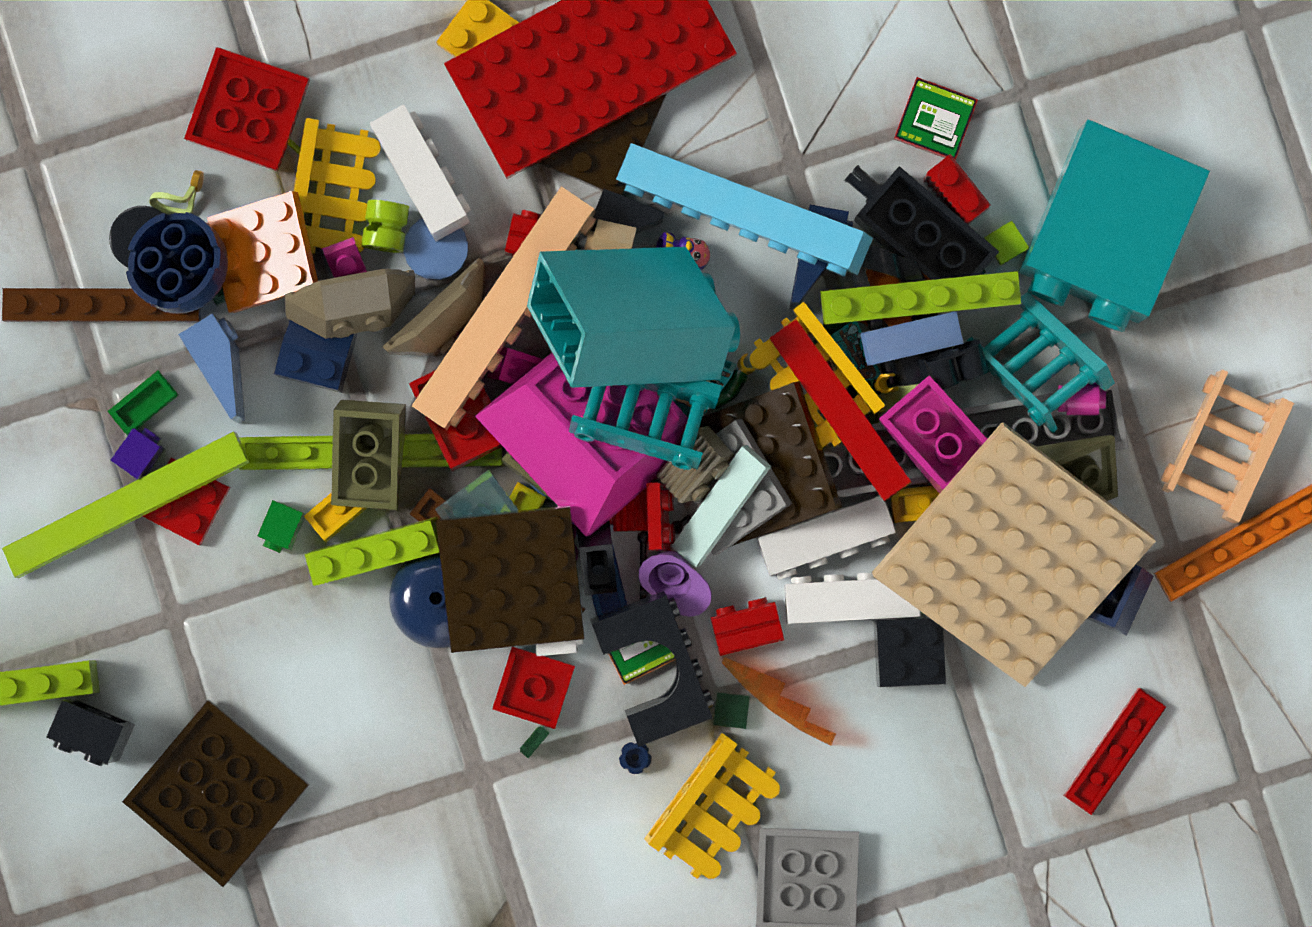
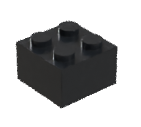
M931 618L874 621L877 687L946 684L943 627Z
M68 699L61 701L46 738L54 741L53 747L67 753H72V751L82 752L85 754L84 760L102 766L103 764L108 765L109 763L120 761L135 724L79 700Z

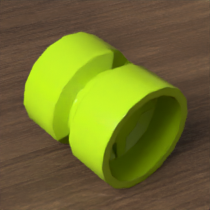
M368 200L365 219L369 222V226L363 229L361 246L376 251L403 253L406 234L402 231V227L408 223L410 207L391 201Z

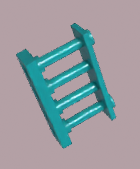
M1026 292L1021 296L1020 306L1023 311L1020 314L1021 318L984 348L982 347L989 372L1029 409L1027 413L1038 426L1044 424L1054 433L1058 429L1051 415L1054 410L1088 383L1091 385L1096 383L1106 391L1115 384V381L1107 364L1029 292ZM1036 327L1040 331V336L1003 366L993 357L1028 328L1034 329ZM971 336L970 338L967 339V341H971V340H975V339ZM1048 346L1051 348L1057 346L1060 349V355L1025 383L1021 384L1013 376L1014 373ZM1068 364L1070 366L1076 364L1080 368V373L1043 403L1032 394Z
M707 381L626 385L627 389L616 427L596 422L606 386H594L591 389L583 418L575 415L572 416L569 432L573 433L580 440L587 442L601 441L670 461L673 466L679 469L690 470L694 468L698 470L703 452L693 450L704 410L708 408L715 409L722 386ZM644 389L657 392L659 396L648 436L628 431L639 393ZM676 398L688 401L692 405L680 446L661 441L672 400Z

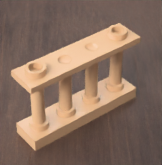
M1222 369L1216 372L1215 376L1210 374L1202 389L1206 396L1174 464L1169 463L1161 481L1165 482L1162 490L1167 493L1174 491L1177 484L1220 504L1221 509L1225 510L1221 518L1231 523H1238L1242 518L1294 403L1285 398L1275 400V403L1270 402L1266 404L1224 384L1228 372ZM1217 396L1261 415L1262 420L1266 421L1261 433L1255 432L1253 434L1211 414L1210 411ZM1203 426H1208L1248 445V449L1252 452L1247 463L1242 461L1240 464L1196 443ZM1189 456H1195L1235 475L1234 479L1238 480L1234 491L1225 493L1183 473L1182 471Z

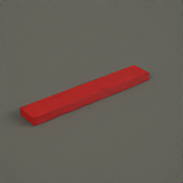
M797 319L769 338L883 501L885 502L912 483Z

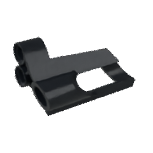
M873 245L869 246L858 275L851 273L856 288L870 286L865 269L894 277L899 280V283L925 281L917 261L898 256ZM939 314L912 315L910 317L911 320L914 321L927 317L936 316ZM883 319L866 320L869 331L889 327ZM979 339L880 363L883 374H895V376L887 379V385L920 384L930 375L942 390L955 386L962 380L982 376L989 372V368Z

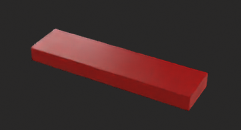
M1137 688L1063 796L1092 815L1162 715L1166 706L1142 689Z

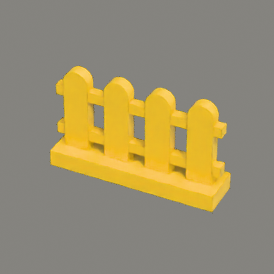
M306 118L293 191L299 194L303 216L304 213L312 214L311 226L306 225L311 252L315 254L316 248L323 249L354 237L361 253L364 249L361 246L362 236L354 234L352 231L354 222L366 221L367 204L357 201L359 190L371 189L376 181L373 172L363 169L364 158H375L381 150V145L375 138L368 137L369 131L360 129L359 135L335 131L334 124L328 123L326 129L318 128L319 120ZM315 149L323 150L321 162L313 160ZM331 152L356 156L354 167L329 163ZM309 181L318 182L316 194L308 192ZM326 184L351 188L349 199L324 195ZM321 216L346 220L344 232L320 228Z
M802 302L793 309L797 316L795 319H797L807 335L811 334L816 340L815 346L826 362L831 359L838 368L834 373L843 386L848 388L851 385L858 395L853 400L863 414L867 415L869 412H872L877 417L885 411L886 405L808 306ZM786 317L780 323L785 327L791 322ZM759 338L754 342L757 349L750 354L749 360L751 365L757 370H763L771 365L777 373L770 381L771 391L799 381L789 366L783 368L777 359L781 355L770 339L763 343ZM806 393L804 396L811 417L818 425L815 429L821 446L825 447L832 443L836 447L841 441L828 421L824 420L817 412L819 410L809 394Z
M724 733L720 734L644 838L658 852L663 846L667 848L663 854L670 860L676 855L693 867L690 874L696 879L701 874L709 879L719 876L721 865L714 858L719 849L723 848L728 852L736 851L741 845V839L733 830L739 822L742 821L747 825H754L760 820V811L753 805L760 794L765 798L772 799L780 792L779 783L772 778L776 772L769 767L762 771L747 760L746 757L749 752L742 747L738 752L734 749L738 744ZM722 766L726 769L720 777L716 778L715 775ZM733 774L752 787L745 798L726 785ZM703 792L706 796L701 801V803L697 805L695 802ZM714 801L733 814L726 825L707 812ZM685 820L686 823L679 832L675 830L680 822ZM694 828L713 841L706 852L687 839Z

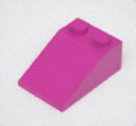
M930 375L879 418V421L939 493L944 490L987 440L983 433Z

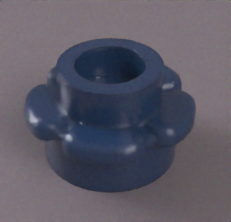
M633 742L625 744L621 749L622 755L619 757L620 765L623 769H628L631 774L642 773L643 769L648 768L652 761V756L648 753L649 748L646 745L638 747L637 743L634 744ZM634 754L638 755L639 757L637 761H634L632 759V756Z

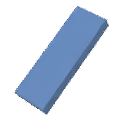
M957 311L860 333L867 366L964 344Z

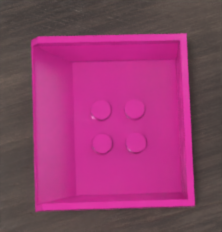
M551 353L475 415V417L558 507L570 505L572 522L585 536H591L645 490L647 483H653L657 479L656 474L667 461L597 440L592 442L583 441L576 438L573 433H570L569 428L572 416L575 415L583 418L592 387L571 388L553 353ZM626 385L606 386L596 422L616 427L627 389ZM647 389L640 391L628 431L648 436L659 400L657 392ZM673 401L661 441L680 446L688 417Z

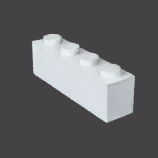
M403 104L370 122L375 136L435 242L469 224L466 213L471 211L462 193L456 196L452 190L451 185L455 181L447 166L440 168L435 160L439 153L431 138L425 141L419 130L423 129L424 126L416 112L409 113Z
M879 496L757 538L769 576L777 574L778 580L797 574L795 567L808 563L809 569L827 564V556L839 553L840 558L859 553L857 547L859 545L870 542L873 548L891 542L888 535L894 534L896 531L886 503Z
M873 573L857 574V580L844 581V574L825 575L824 582L811 583V576L791 577V584L784 585L786 624L920 616V610L874 578Z

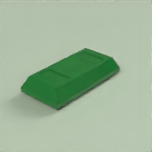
M157 370L107 412L128 436L133 428H140L178 397L179 394L161 372Z

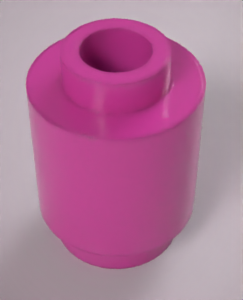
M1088 383L1059 406L1058 412H1066V415H1099V409H1105L1106 391L1099 389V385L1096 383L1092 385ZM1058 385V390L1064 385Z

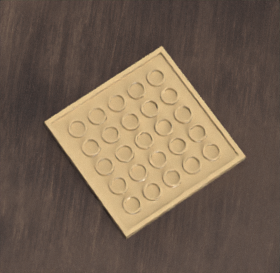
M1002 422L872 573L873 577L1026 687L1152 547L1156 540L1148 531Z

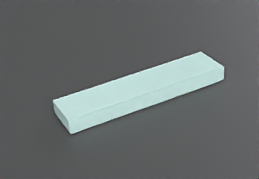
M748 445L740 448L729 464L730 466L721 475L671 546L694 568L702 565L771 468Z

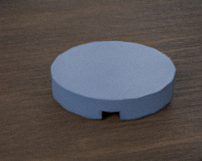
M419 219L409 228L406 234L403 252L407 264L414 270L416 275L426 280H445L453 277L463 268L468 258L469 244L462 228L435 242L424 220Z

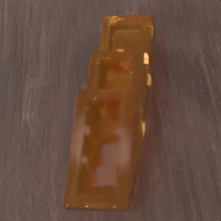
M723 658L721 663L770 711L800 731L830 746L832 745L836 733L806 721L811 708L781 696L785 686L784 682L729 658Z

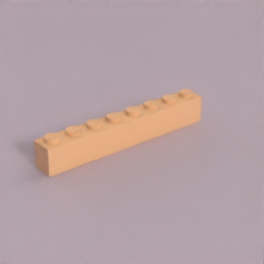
M562 186L560 187L414 401L412 407L446 430H448L450 425L456 427L466 413L462 408L469 397L473 400L476 399L485 385L481 380L488 370L492 373L495 371L504 357L499 353L505 344L512 345L522 331L518 325L525 315L529 318L532 316L527 307V302L540 251L577 250L578 247L574 243L582 233L586 236L596 222V219L593 218L595 214L593 207Z

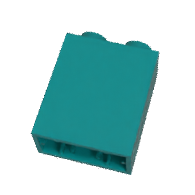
M1087 119L1077 132L1018 273L1032 278L1027 292L1043 301L1058 306H1064L1068 294L1093 305L1088 318L1116 331L1125 332L1129 320L1139 324L1150 316L1210 171Z
M687 247L540 251L527 307L571 388L720 380L727 353L735 352L739 346L740 324L733 312H726L716 296L712 276L709 273H702Z

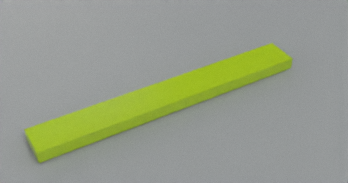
M233 431L3 547L2 550L13 576L19 579L250 463L238 434Z
M405 434L402 468L449 467L433 434ZM333 436L239 437L250 463L239 468L241 471L332 469ZM502 448L463 467L502 466Z

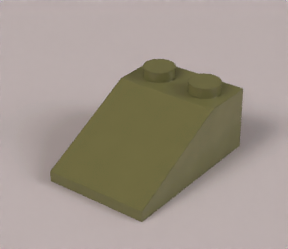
M340 400L333 409L331 505L397 510L405 441L406 404Z
M1106 435L1036 447L1105 500L1109 501L1118 497L1114 436Z

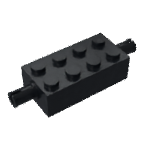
M859 165L844 180L867 199L865 201L866 205L856 215L854 222L888 251L917 261L925 281L985 275L986 271L984 269L999 253L995 247L900 166L885 183L881 182L879 184L861 169Z

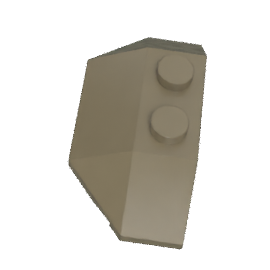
M480 258L473 262L471 266L382 347L391 355L436 356L440 352L443 355L447 354L455 343V338L464 330L484 300V262Z
M380 269L317 281L302 287L297 292L284 294L286 318L325 339L333 337L344 338L351 334L365 331H380L383 328L391 327L415 295L414 270Z

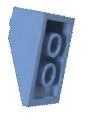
M212 313L178 335L230 419L240 424L245 421L239 347L234 341L239 336L229 321H226L224 317L219 319Z

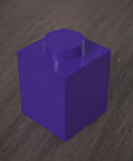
M133 428L113 455L111 461L136 479H140L149 473L165 448L158 444L161 438L149 429L144 428L141 432Z

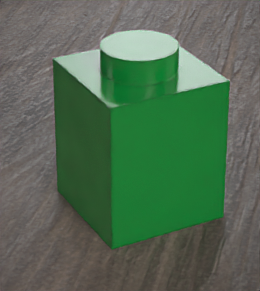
M272 500L257 537L265 540L262 546L281 553L283 548L292 550L304 522L305 513Z

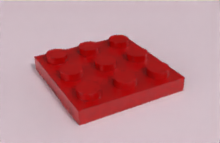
M216 47L184 139L188 142L278 172L310 79Z

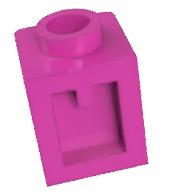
M354 237L323 248L325 258L334 278L367 272Z
M503 347L499 353L504 356L493 373L488 370L487 377L513 385L543 359Z

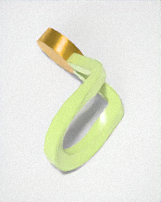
M198 170L193 172L190 187L184 197L154 192L150 196L149 204L167 215L186 212L193 213L196 192H200L202 188L204 172ZM158 199H167L177 203L188 202L187 209L169 207L159 202Z

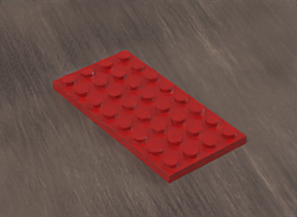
M560 0L445 62L444 65L506 179H509L737 56V52L708 0Z

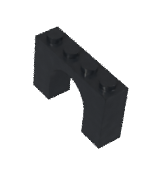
M664 591L590 619L603 655L637 642L653 641L668 648L675 657L676 675L670 688L655 699L624 710L638 747L712 719L709 709L715 707L709 689L702 691L698 678L704 676L697 658L691 660L686 649L692 646L686 628L679 630L675 617L681 615L674 597L668 599Z

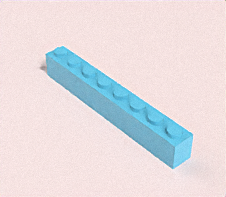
M632 143L616 180L626 185L624 191L642 198L644 193L654 196L652 202L671 209L672 204L682 207L681 213L697 220L700 219L701 215L711 218L709 224L728 231L729 227L732 226L740 230L739 236L753 242H757L759 237L769 241L768 247L785 254L788 249L799 252L797 255L798 259L813 265L816 264L817 260L828 264L827 270L844 277L847 271L858 275L873 239L864 231Z

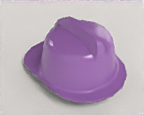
M677 551L658 552L642 563L639 569V580L642 587L648 593L654 595L664 591L668 599L674 597L682 616H697L707 610L712 596L708 582Z

